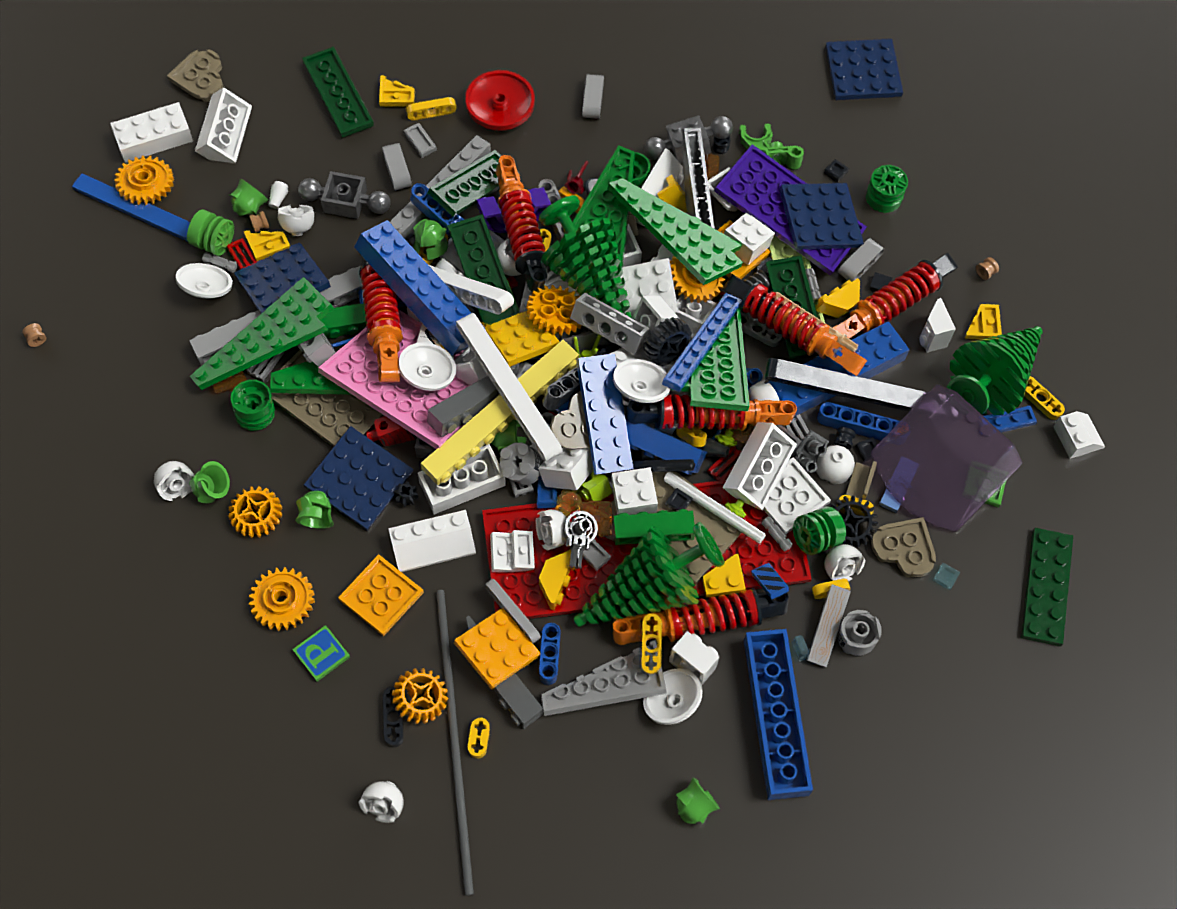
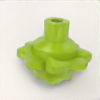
M726 429L725 434L715 436L719 443L729 448L738 444L732 437V430Z
M738 499L736 503L727 502L725 504L728 510L739 517L744 518L746 516L742 508L745 503L743 500Z

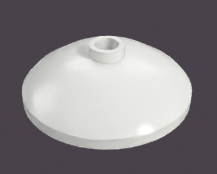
M204 263L188 264L181 267L176 273L177 285L184 292L198 298H218L227 294L232 288L231 276L223 269L214 265Z
M412 344L403 350L399 358L398 365L402 377L412 386L422 390H441L451 384L456 374V364L452 356L445 349L435 344Z
M639 359L624 361L615 368L613 374V382L616 388L625 397L636 402H658L664 399L671 389L662 385L667 373L661 367L649 361Z
M671 669L663 672L667 694L643 698V705L647 715L656 723L672 725L682 722L690 717L698 708L702 699V686L696 675L685 669Z

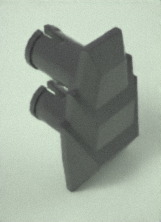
M812 430L802 440L801 445L796 450L795 459L806 472L813 473L817 470L818 456L826 454L829 441Z

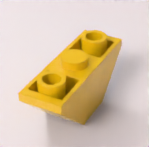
M858 278L852 282L848 280L841 285V289L836 287L829 293V296L825 294L817 300L819 303L815 306L816 311L836 318H840L851 311L859 302L860 280Z
M571 550L547 559L539 576V586L551 610H555L556 605L561 604L564 596L561 592L563 587H568L571 576H569L570 570L575 568L569 567Z

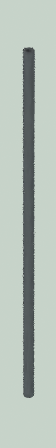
M438 590L436 594L445 689L448 691L446 693L448 697L447 710L465 896L474 895L445 594L444 590Z

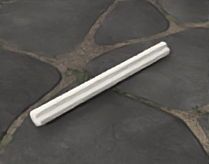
M668 472L665 475L664 482L693 498V501L757 543H761L764 540L765 533L672 472Z

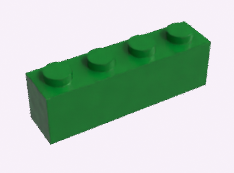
M364 303L334 308L320 320L329 329L324 332L326 338L356 335L365 329L366 314Z
M680 509L676 512L662 510L657 513L639 512L633 515L620 513L614 516L613 519L615 545L638 544L644 535L647 536V531L652 526L657 527L663 532L670 542L694 540L693 527L695 523L693 511Z

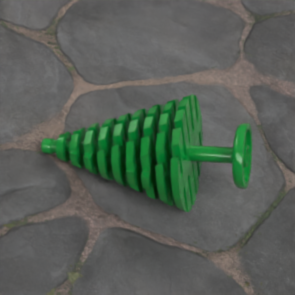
M576 195L564 197L548 206L539 215V221L543 225H552L560 222L566 235H564L560 243L557 240L542 255L541 262L549 266L550 270L556 275H561L560 279L568 282V286L575 289L580 296L587 293L621 313L627 311L630 304L628 300H624L628 294L627 290L623 288L625 286L624 277L620 278L623 274V269L619 265L621 259L620 254H617L618 246L615 242V231L613 233V220L609 221V218H602L599 222V219L591 221L590 224L586 223L580 226L577 230L569 217L577 210L580 204ZM630 311L625 313V315L632 318Z
M1035 326L1004 335L1001 334L996 337L972 341L960 346L952 355L955 359L950 360L949 369L955 376H950L951 381L947 385L946 390L948 402L953 409L966 417H978L984 413L987 414V409L993 415H1003L1004 410L1009 414L1015 408H1018L1025 395L1037 348L1043 334L1042 328Z
M698 522L693 527L698 544L679 555L677 550L670 546L672 543L657 527L652 526L647 531V536L644 535L640 539L639 545L631 550V555H627L624 558L623 565L619 564L614 571L617 574H611L607 578L608 582L600 586L599 594L594 593L592 595L591 604L587 602L582 607L583 613H579L574 617L575 624L581 627L588 621L591 624H598L599 618L603 622H608L612 620L611 616L616 620L623 619V615L626 617L636 616V613L633 611L644 615L648 614L649 611L652 613L661 611V608L667 610L674 606L678 608L685 607L686 605L683 603L689 605L698 604L699 601L696 599L699 597L698 592L693 588L695 584L689 576L690 573L686 565L705 555L715 567L723 566L725 563L716 541L701 522Z

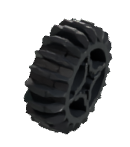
M674 317L666 318L664 322L660 321L659 325L654 326L653 331H649L650 335L645 338L646 342L643 344V351L654 364L664 366L667 363L669 365L671 361H676V358L683 353L692 340V332L689 325L682 319Z
M852 495L850 501H848L847 496H844V503L837 499L836 504L838 507L834 504H831L830 507H833L838 512L845 508L844 523L852 537L846 536L842 544L848 542V545L852 546V543H854L855 547L859 548V541L863 545L867 544L865 537L869 540L873 539L870 533L875 534L877 530L872 528V526H878V522L872 521V519L877 518L878 515H871L875 508L867 509L868 501L864 505L861 504L862 497L855 502V496ZM851 507L861 510L865 516L855 515ZM849 516L852 520L857 521L854 524V528L851 524L846 523L849 520ZM867 522L865 532L858 536V525Z

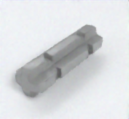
M205 252L202 257L204 263H212V265L224 270L227 269V271L232 273L238 267L236 262L231 260L228 262V259L216 255L212 256L213 254Z
M805 269L813 301L818 302L817 300L821 297V294L818 291L819 287L814 276V269Z
M772 517L765 518L762 525L765 529H769V534L777 544L780 543L783 551L789 550L792 547V542L785 538L786 535L777 524H774L775 521Z

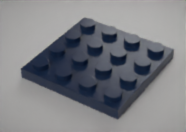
M892 39L826 42L825 48L835 100L902 97L903 89Z
M847 183L782 184L779 190L795 250L860 248L864 244Z
M300 242L234 273L236 279L260 314L303 277L318 292L331 287L328 279Z
M350 426L305 482L304 488L310 492H324L334 509L368 531L395 496L394 490L399 489V483L404 484L414 469Z

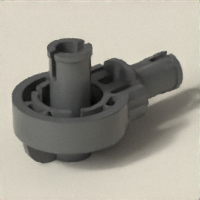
M586 511L573 512L565 519L563 525L566 547H570L571 550L569 567H575L574 569L582 568L583 551L590 549V542L596 537L598 531L595 518ZM573 516H576V518H574L572 522L569 523V520Z

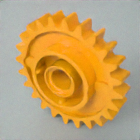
M144 156L141 159L135 157L134 161L128 160L129 164L123 163V168H118L119 173L115 174L116 179L114 181L117 192H119L120 196H124L125 201L130 199L131 204L137 201L138 205L141 202L147 205L148 201L154 204L155 199L161 201V196L167 197L166 192H171L170 187L174 186L172 169L169 168V164L164 163V160L159 162L158 157L152 160L151 156L147 159Z
M674 255L670 260L674 288L679 290L678 296L684 295V300L689 297L691 303L695 299L698 304L702 300L706 303L709 299L712 300L724 287L722 285L725 281L724 278L720 277L703 285Z
M286 567L280 572L276 568L275 573L268 570L267 577L261 575L262 581H255L257 587H251L254 594L249 595L250 600H252L249 605L253 608L251 610L252 614L256 615L257 621L261 620L263 627L268 624L270 630L276 626L277 630L280 631L281 627L284 626L287 631L289 625L296 628L297 621L303 623L302 617H309L306 611L313 610L310 604L315 603L314 598H312L315 594L313 590H310L312 585L307 583L308 578H302L301 572L295 574L293 568L288 572ZM286 596L284 601H277L279 597Z

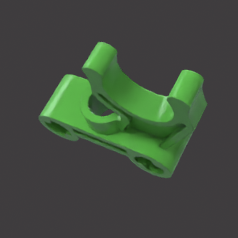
M765 124V136L758 139L747 135L745 125L740 126V142L747 150L753 144L779 164H786L790 169L801 167L804 150L799 146H783L781 142L777 141L771 143L773 134L770 124Z

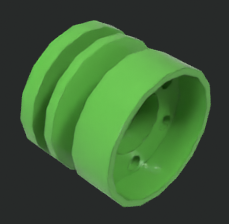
M204 209L199 210L192 218L188 227V244L199 249L205 248V251L220 256L226 252L227 245L232 241L234 224L229 219L221 216L217 217L214 213Z

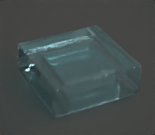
M942 563L933 581L951 590L960 572Z
M796 636L792 645L800 662L806 660L809 650L803 636Z

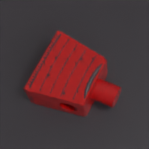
M386 416L376 419L374 421L376 429L366 432L370 440L373 442L380 440L384 447L415 440L411 432Z

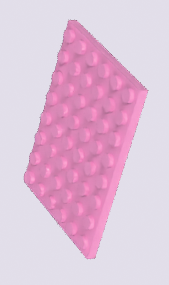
M400 310L398 316L400 317L399 324L401 325L403 340L399 343L398 361L403 350L416 343L422 325ZM367 328L363 329L318 367V373L435 449H440L444 442L465 425L463 424L452 433L441 437L427 423L428 409L470 386L469 384L455 376L447 387L436 391H426L412 386L402 375L400 382H379L377 355L373 352V347L368 343ZM462 350L461 352L454 355V360L465 350Z

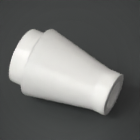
M275 181L271 185L269 207L273 209L279 208V205L288 193V186L285 183Z

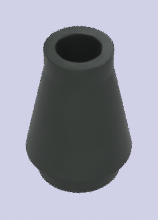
M711 438L706 440L705 446L700 447L701 450L707 452V457L727 458L730 451L728 446H724Z

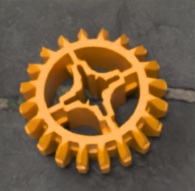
M258 486L256 490L250 487L248 492L243 489L242 495L236 493L237 500L231 499L233 506H229L231 513H229L228 517L231 520V525L235 527L237 532L241 531L244 537L249 533L251 538L257 534L260 538L263 532L268 535L269 529L275 531L273 524L280 523L278 518H282V513L280 512L282 506L274 492H269L267 488L262 491V488ZM252 507H254L255 511H257L259 517H257L256 513H254Z
M416 668L413 669L412 673L406 671L405 677L400 676L398 678L399 682L394 684L395 690L392 691V695L395 698H393L392 703L398 704L395 707V711L402 710L400 716L404 717L406 714L408 722L414 718L415 724H418L420 719L426 724L428 719L434 721L435 715L440 716L442 714L441 710L446 708L445 702H447L448 697L445 694L448 691L442 688L445 683L444 681L438 682L439 675H436L434 678L432 671H429L428 674L425 673L424 668L421 669L420 673ZM415 682L424 683L425 685L419 686ZM405 689L408 691L407 694H409V696L411 697V701L409 703L405 698ZM430 689L434 692L435 703L429 695ZM425 691L423 697H420L415 701L417 695H420ZM421 706L424 709L427 708V710H418L415 709V707Z

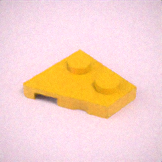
M384 75L380 76V106H408L414 103L415 90L413 87L403 85L396 80L394 82L389 81Z
M244 231L257 262L290 247L284 232L261 231L260 233H250V231Z
M980 304L965 335V339H987L1001 335L999 305Z
M738 554L727 559L723 566L714 568L702 577L706 597L740 593L746 590Z

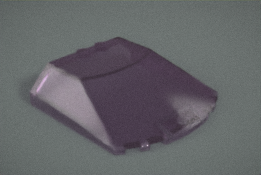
M938 384L871 451L872 458L877 462L876 470L886 484L885 487L906 510L917 518L924 517V520L932 523L933 526L943 527L955 532L974 515L1023 463L1015 445L956 391Z

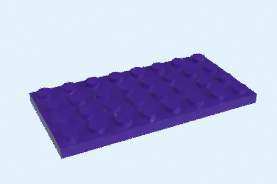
M752 144L716 186L714 192L744 214L748 213L772 230L777 238L795 250L779 188L782 184L807 183ZM858 221L862 234L867 227ZM851 248L803 249L795 251L828 275H831Z

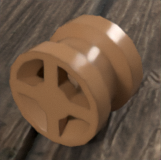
M263 211L259 212L258 215L252 214L249 216L255 233L259 232L262 228H269Z
M991 257L986 258L983 263H979L976 266L977 274L984 280L989 279L992 274H996L999 271L998 263Z
M30 324L22 331L24 337L27 338L28 345L31 347L42 345L46 341V336L42 333V328L39 324Z

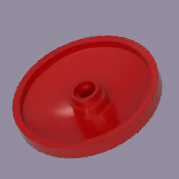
M495 70L486 72L474 79L466 91V108L470 117L479 125L492 130H508L523 124L531 116L535 105L534 91L530 83L519 74L510 71Z

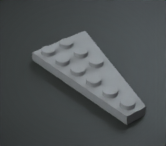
M656 640L649 642L650 645L647 646L650 650L657 647ZM639 647L633 650L632 654L625 657L620 656L593 669L592 673L576 677V681L567 685L562 684L541 694L544 714L547 716L667 694L662 667L655 674H649L643 670L642 649ZM646 652V656L650 655V662H646V666L653 670V667L657 666V663L653 662V655L658 656V652Z

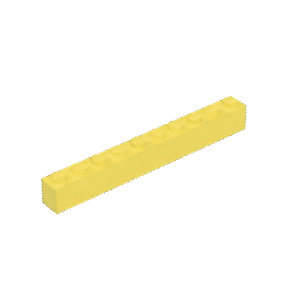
M562 340L518 378L534 404L540 395H545L549 385L560 379L569 370L571 371L577 367L576 359L579 358V354L567 342ZM498 395L444 442L440 449H436L421 462L422 470L437 485L441 482H447L456 469L460 470L464 467L466 460L470 457H475L480 452L482 446L490 444L499 431L501 433L505 431L513 419L517 420L502 396Z

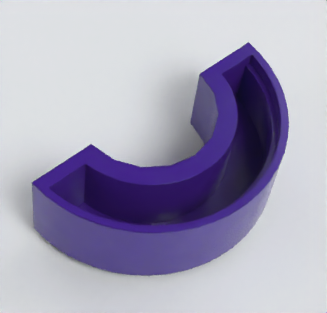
M544 187L528 190L532 198L534 213L537 217L536 221L539 220V215L551 205ZM494 196L477 199V208L480 215L483 214L488 229L497 233H507L501 209Z

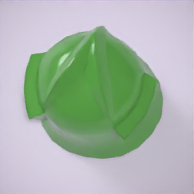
M239 179L237 189L229 194L234 212L241 216L256 215L259 207L269 201L261 192L242 179Z
M423 219L413 227L416 239L414 241V250L417 253L420 251V246H434L426 249L427 258L431 260L442 256L447 251L448 240L445 237L447 228H442L438 222Z
M513 419L505 431L502 433L499 431L495 435L491 444L501 452L503 448H507L513 443L526 444L527 438L517 436V427L521 425L517 420Z
M210 461L205 463L201 470L195 473L189 481V485L199 502L213 503L216 498H222L227 494L230 480L226 469L220 463Z
M311 491L296 501L299 514L295 521L298 524L317 529L330 528L334 525L331 518V504L324 492Z
M692 777L690 784L685 790L676 794L678 797V815L687 823L701 822L703 824L711 812L720 808L707 790L704 791L699 785V781Z

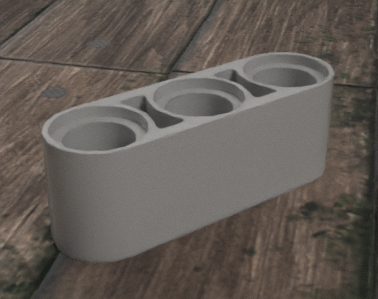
M587 74L582 117L600 119L604 76Z
M400 144L382 147L394 190L411 187V178Z
M869 238L842 264L838 273L851 282L857 278L859 279L881 257L885 249Z

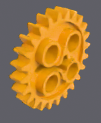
M545 285L544 290L538 288L537 292L533 291L532 296H529L526 313L529 314V320H533V325L539 324L538 329L545 328V333L551 330L553 335L556 332H559L561 336L563 332L570 335V331L576 332L577 328L581 329L582 325L570 319L575 301L580 295L575 296V291L568 292V287L562 290L560 285L558 289L552 285L551 289H549Z

